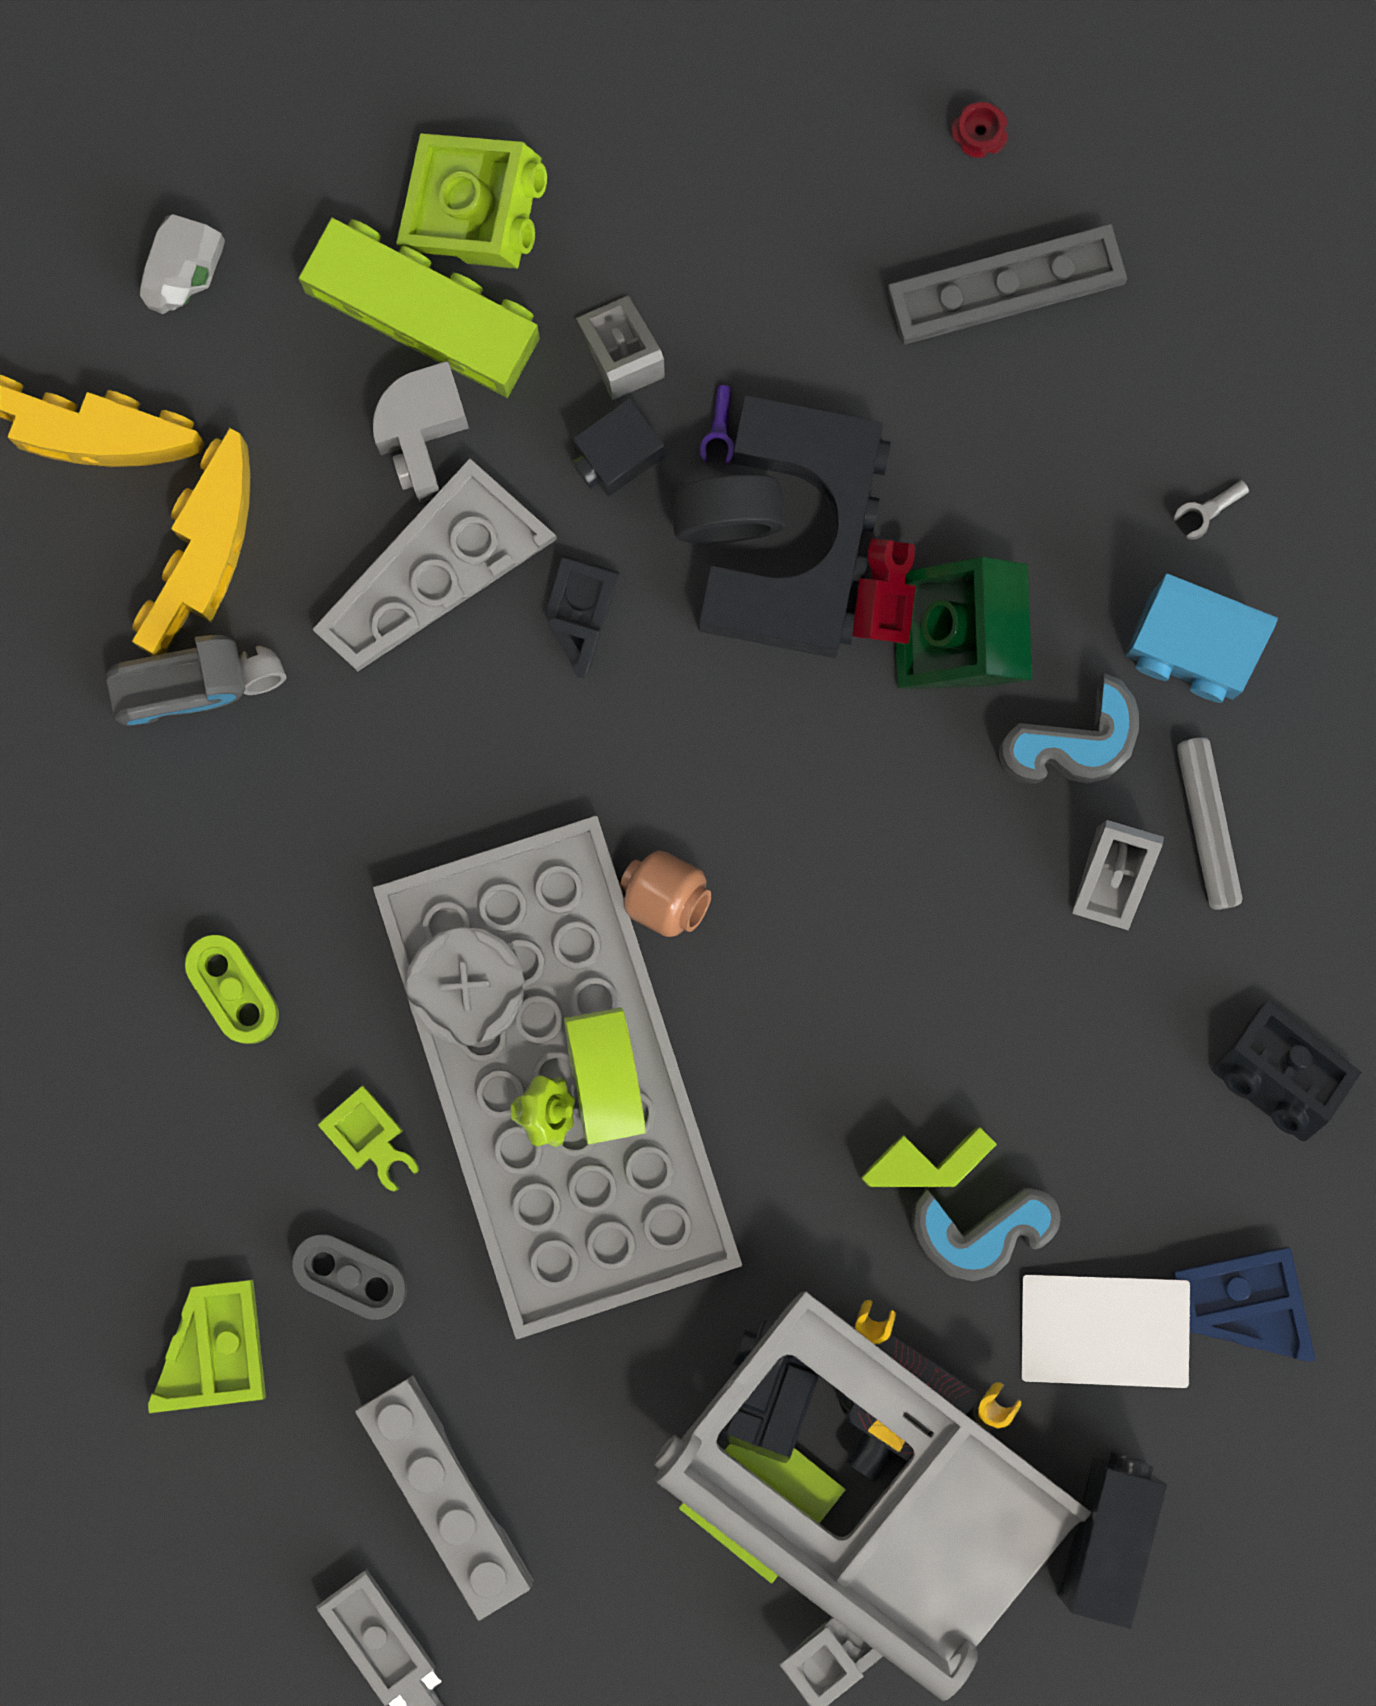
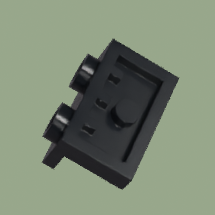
M1266 1000L1257 1009L1230 1050L1212 1068L1213 1073L1225 1082L1230 1091L1239 1097L1248 1099L1271 1117L1274 1124L1280 1130L1294 1135L1303 1142L1307 1141L1330 1122L1362 1073L1269 1000Z

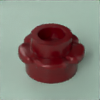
M987 102L970 103L962 108L961 116L953 121L952 136L956 143L962 145L961 149L964 154L972 158H984L987 153L996 154L1004 148L1008 139V134L1005 132L1008 121L1005 114L993 104ZM983 126L986 129V133L978 135L975 132V128Z

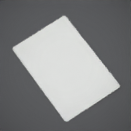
M1025 1275L1023 1277L1022 1380L1026 1382L1188 1387L1190 1283L1186 1280Z

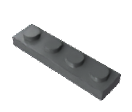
M1112 224L889 284L887 292L902 344L905 345L1125 285L1128 278Z

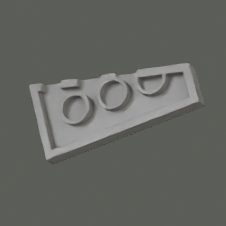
M469 459L312 630L358 672L556 541L557 537L474 461Z

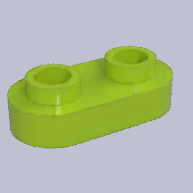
M220 935L206 936L195 942L186 956V973L223 1033L233 1041L243 1044H255L268 1038L278 1023V1006L243 949L235 941ZM223 955L228 961V969L222 976L214 977L208 970V963L212 957ZM247 1004H255L260 1012L258 1021L252 1026H245L239 1017L240 1010Z

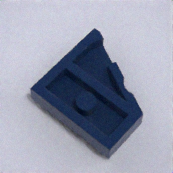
M1285 1246L1171 1271L1173 1280H1186L1190 1283L1189 1332L1269 1351L1305 1362L1316 1360L1291 1247Z

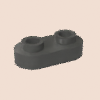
M320 1234L309 1237L298 1246L294 1253L292 1261L293 1273L297 1282L305 1290L364 1318L372 1320L387 1318L397 1312L406 1299V1278L395 1264L337 1236ZM321 1252L329 1253L334 1258L335 1267L329 1275L318 1273L314 1267V1260ZM372 1278H382L388 1284V1294L383 1300H375L369 1296L367 1286Z

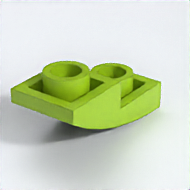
M614 1008L564 1018L571 1073L576 1081L583 1136L587 1144L645 1134L646 1129L640 1089L623 1008Z

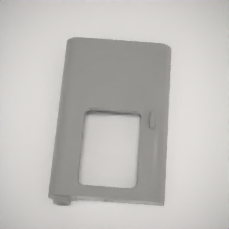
M805 1291L801 1292L782 1312L682 1439L676 1435L670 1437L653 1461V1465L659 1469L655 1478L658 1484L942 1701L952 1697L971 1674L978 1659L976 1646L1072 1528L1079 1522H1084L1091 1514L1088 1509ZM787 1354L797 1357L913 1448L911 1459L853 1531L844 1537H838L728 1454L716 1441L718 1434L778 1359Z

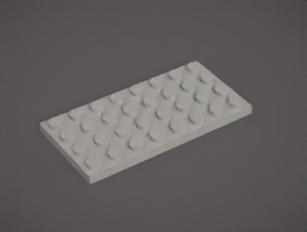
M594 816L373 887L406 994L408 968L419 948L436 934L460 927L483 929L505 941L520 961L525 979L523 1005L512 1025L495 1039L472 1046L447 1043L428 1033L414 1016L515 1339L517 1340L741 1267L742 1263L636 934L630 916L624 908V897L598 817ZM622 1007L625 1013L635 1061L646 1133L588 1145L583 1136L576 1081L571 1073L564 1018ZM540 1075L549 1079L560 1076L565 1080L568 1092L575 1098L573 1108L574 1127L566 1133L562 1145L558 1147L547 1144L539 1147L532 1145L521 1124L511 1119V1103L527 1091L534 1077Z

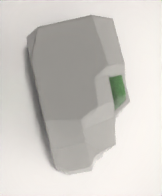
M174 214L165 217L157 230L141 283L140 297L148 309L164 314L187 304L191 295L209 288L225 243L222 233L206 224Z

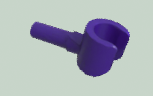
M720 385L717 387L711 433L705 436L700 445V455L705 463L707 445L716 439L723 440L728 445L729 451L726 457V465L731 462L734 456V444L728 436V417L732 388L729 386Z

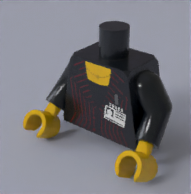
M865 1300L863 1302L855 1325L857 1332L988 1433H991L995 1428L1005 1427L1011 1423L1021 1407V1401H1016L1014 1406L1009 1408L998 1405L994 1398L1004 1385L1002 1383L996 1382L992 1384L982 1401L978 1403L982 1394L891 1333L896 1316L895 1311L891 1310L888 1319L883 1322L873 1321L868 1316L872 1301ZM838 1390V1399L847 1409L845 1413L846 1420L865 1432L846 1460L850 1466L876 1482L894 1453L906 1461L911 1459L913 1448L910 1444Z

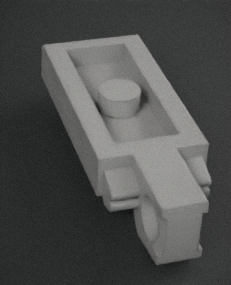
M367 1569L316 1606L318 1612L385 1706L388 1704L390 1706H444L433 1690L442 1682L434 1670L436 1666Z

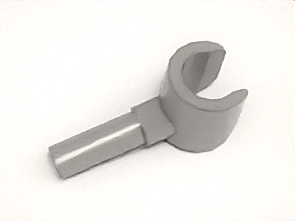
M1241 480L1202 505L1195 502L1186 503L1177 510L1174 521L1180 519L1189 511L1199 513L1203 519L1202 526L1186 536L1187 539H1198L1206 533L1210 519L1247 494L1249 489L1245 482Z

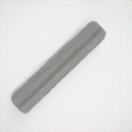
M1204 737L1188 739L1178 744L1177 751L1209 906L1213 910L1236 907L1242 903L1243 898L1211 744L1208 738Z

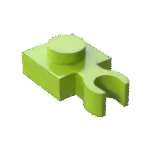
M361 1086L318 1124L356 1170L360 1169L371 1159L377 1165L378 1177L381 1183L391 1191L399 1189L397 1184L389 1177V1168L392 1163L400 1160L405 1162L414 1174L419 1172V1165L410 1154L396 1150L390 1143L403 1130L365 1086Z

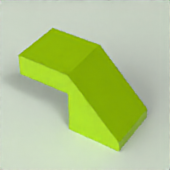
M980 1127L974 1128L935 1167L905 1136H900L859 1178L869 1187H955L997 1144Z

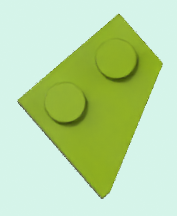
M254 1280L191 1287L181 1313V1322L167 1351L166 1362L155 1392L152 1393L149 1400V1413L265 1399L266 1392Z

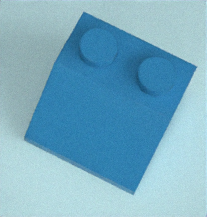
M1166 573L1150 593L1125 657L1137 661L1136 670L1147 676L1162 681H1168L1170 675L1192 683L1190 691L1195 695L1213 702L1223 703L1225 697L1234 700L1243 692L1275 628L1278 618Z

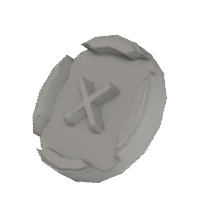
M460 927L436 934L419 948L408 968L407 995L412 1014L428 1033L447 1043L472 1046L493 1040L512 1025L523 1005L525 979L519 959L505 941L483 929Z

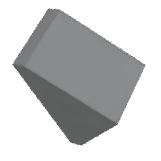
M629 295L576 318L612 400L665 378L664 357L661 349Z
M1109 820L1098 826L1072 914L1129 930L1162 848L1164 837Z

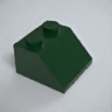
M978 557L910 570L906 574L905 584L914 585L916 589L909 644L896 642L897 685L899 689L990 687L1032 680L1028 564Z

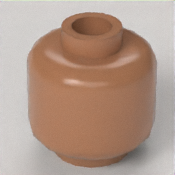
M655 851L642 862L637 859L631 862L624 872L620 883L621 891L625 893L624 908L630 919L666 937L677 936L684 930L692 932L702 921L711 901V891L706 889V878L703 871L665 851Z

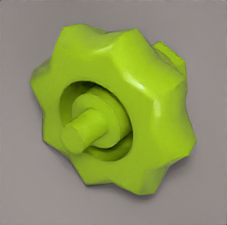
M540 1075L534 1077L527 1091L511 1103V1119L521 1124L532 1145L539 1147L547 1144L558 1147L562 1145L566 1133L574 1127L573 1108L575 1098L568 1092L566 1082L560 1076L549 1079Z

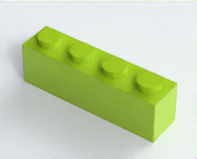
M331 218L299 277L305 293L439 363L448 361L452 370L508 398L540 340L538 325L532 322L534 315L513 301L504 299L501 305L487 299L481 295L483 291L481 286L461 274L452 273L451 277L447 278L430 269L432 262L428 258L409 247L401 246L399 252L379 242L381 238L379 233L359 221L350 220L347 226Z

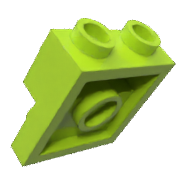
M420 134L396 244L400 247H409L419 253L457 256L467 264L518 269L521 254H528L532 250L535 241V227L532 220L529 219L533 198L542 197L547 185V172L545 166L541 163L542 158L524 142Z

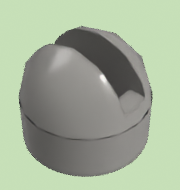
M256 646L258 655L251 658L246 651L240 654L239 659L246 687L243 694L257 695L280 686L286 680V674L279 657L269 648Z

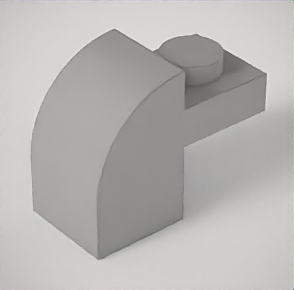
M448 361L413 371L396 380L380 398L373 420L374 439L380 454L383 455L400 449L403 451L402 454L392 456L402 489L414 487L420 503L433 499L440 489L425 442L469 428Z

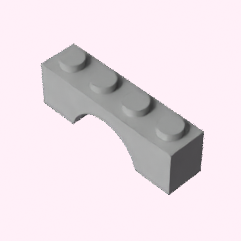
M410 1376L355 1411L477 1620L480 1621L529 1591L534 1579L505 1530L490 1514L470 1483L447 1439L442 1423L414 1376Z

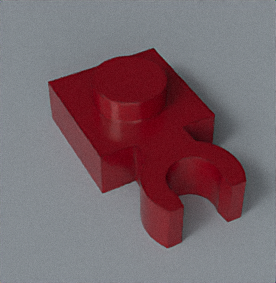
M871 539L868 547V562L872 569L871 579H859L852 637L909 644L916 586L905 584V578L914 563V544L885 539Z

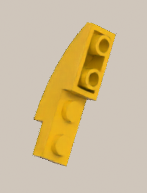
M0 375V418L13 422L8 438L20 450L71 463L122 467L173 462L199 455L204 448L205 442L197 431L192 430L194 425L192 420L167 410H161L159 417L139 411L140 403L124 394L107 390L105 398L87 392L80 412L76 413L78 406L76 403L48 392L44 393L42 400L21 393L24 387L21 383Z
M229 428L223 440L216 438L209 445L200 464V468L204 470L203 475L194 490L186 488L173 507L171 518L175 522L171 529L180 540L189 545L185 552L178 549L171 556L162 574V580L166 582L164 588L155 602L148 600L142 606L132 626V630L137 632L132 642L151 656L167 653L190 612L211 623L226 594L237 566L245 536L249 510L250 465L248 445L241 434Z

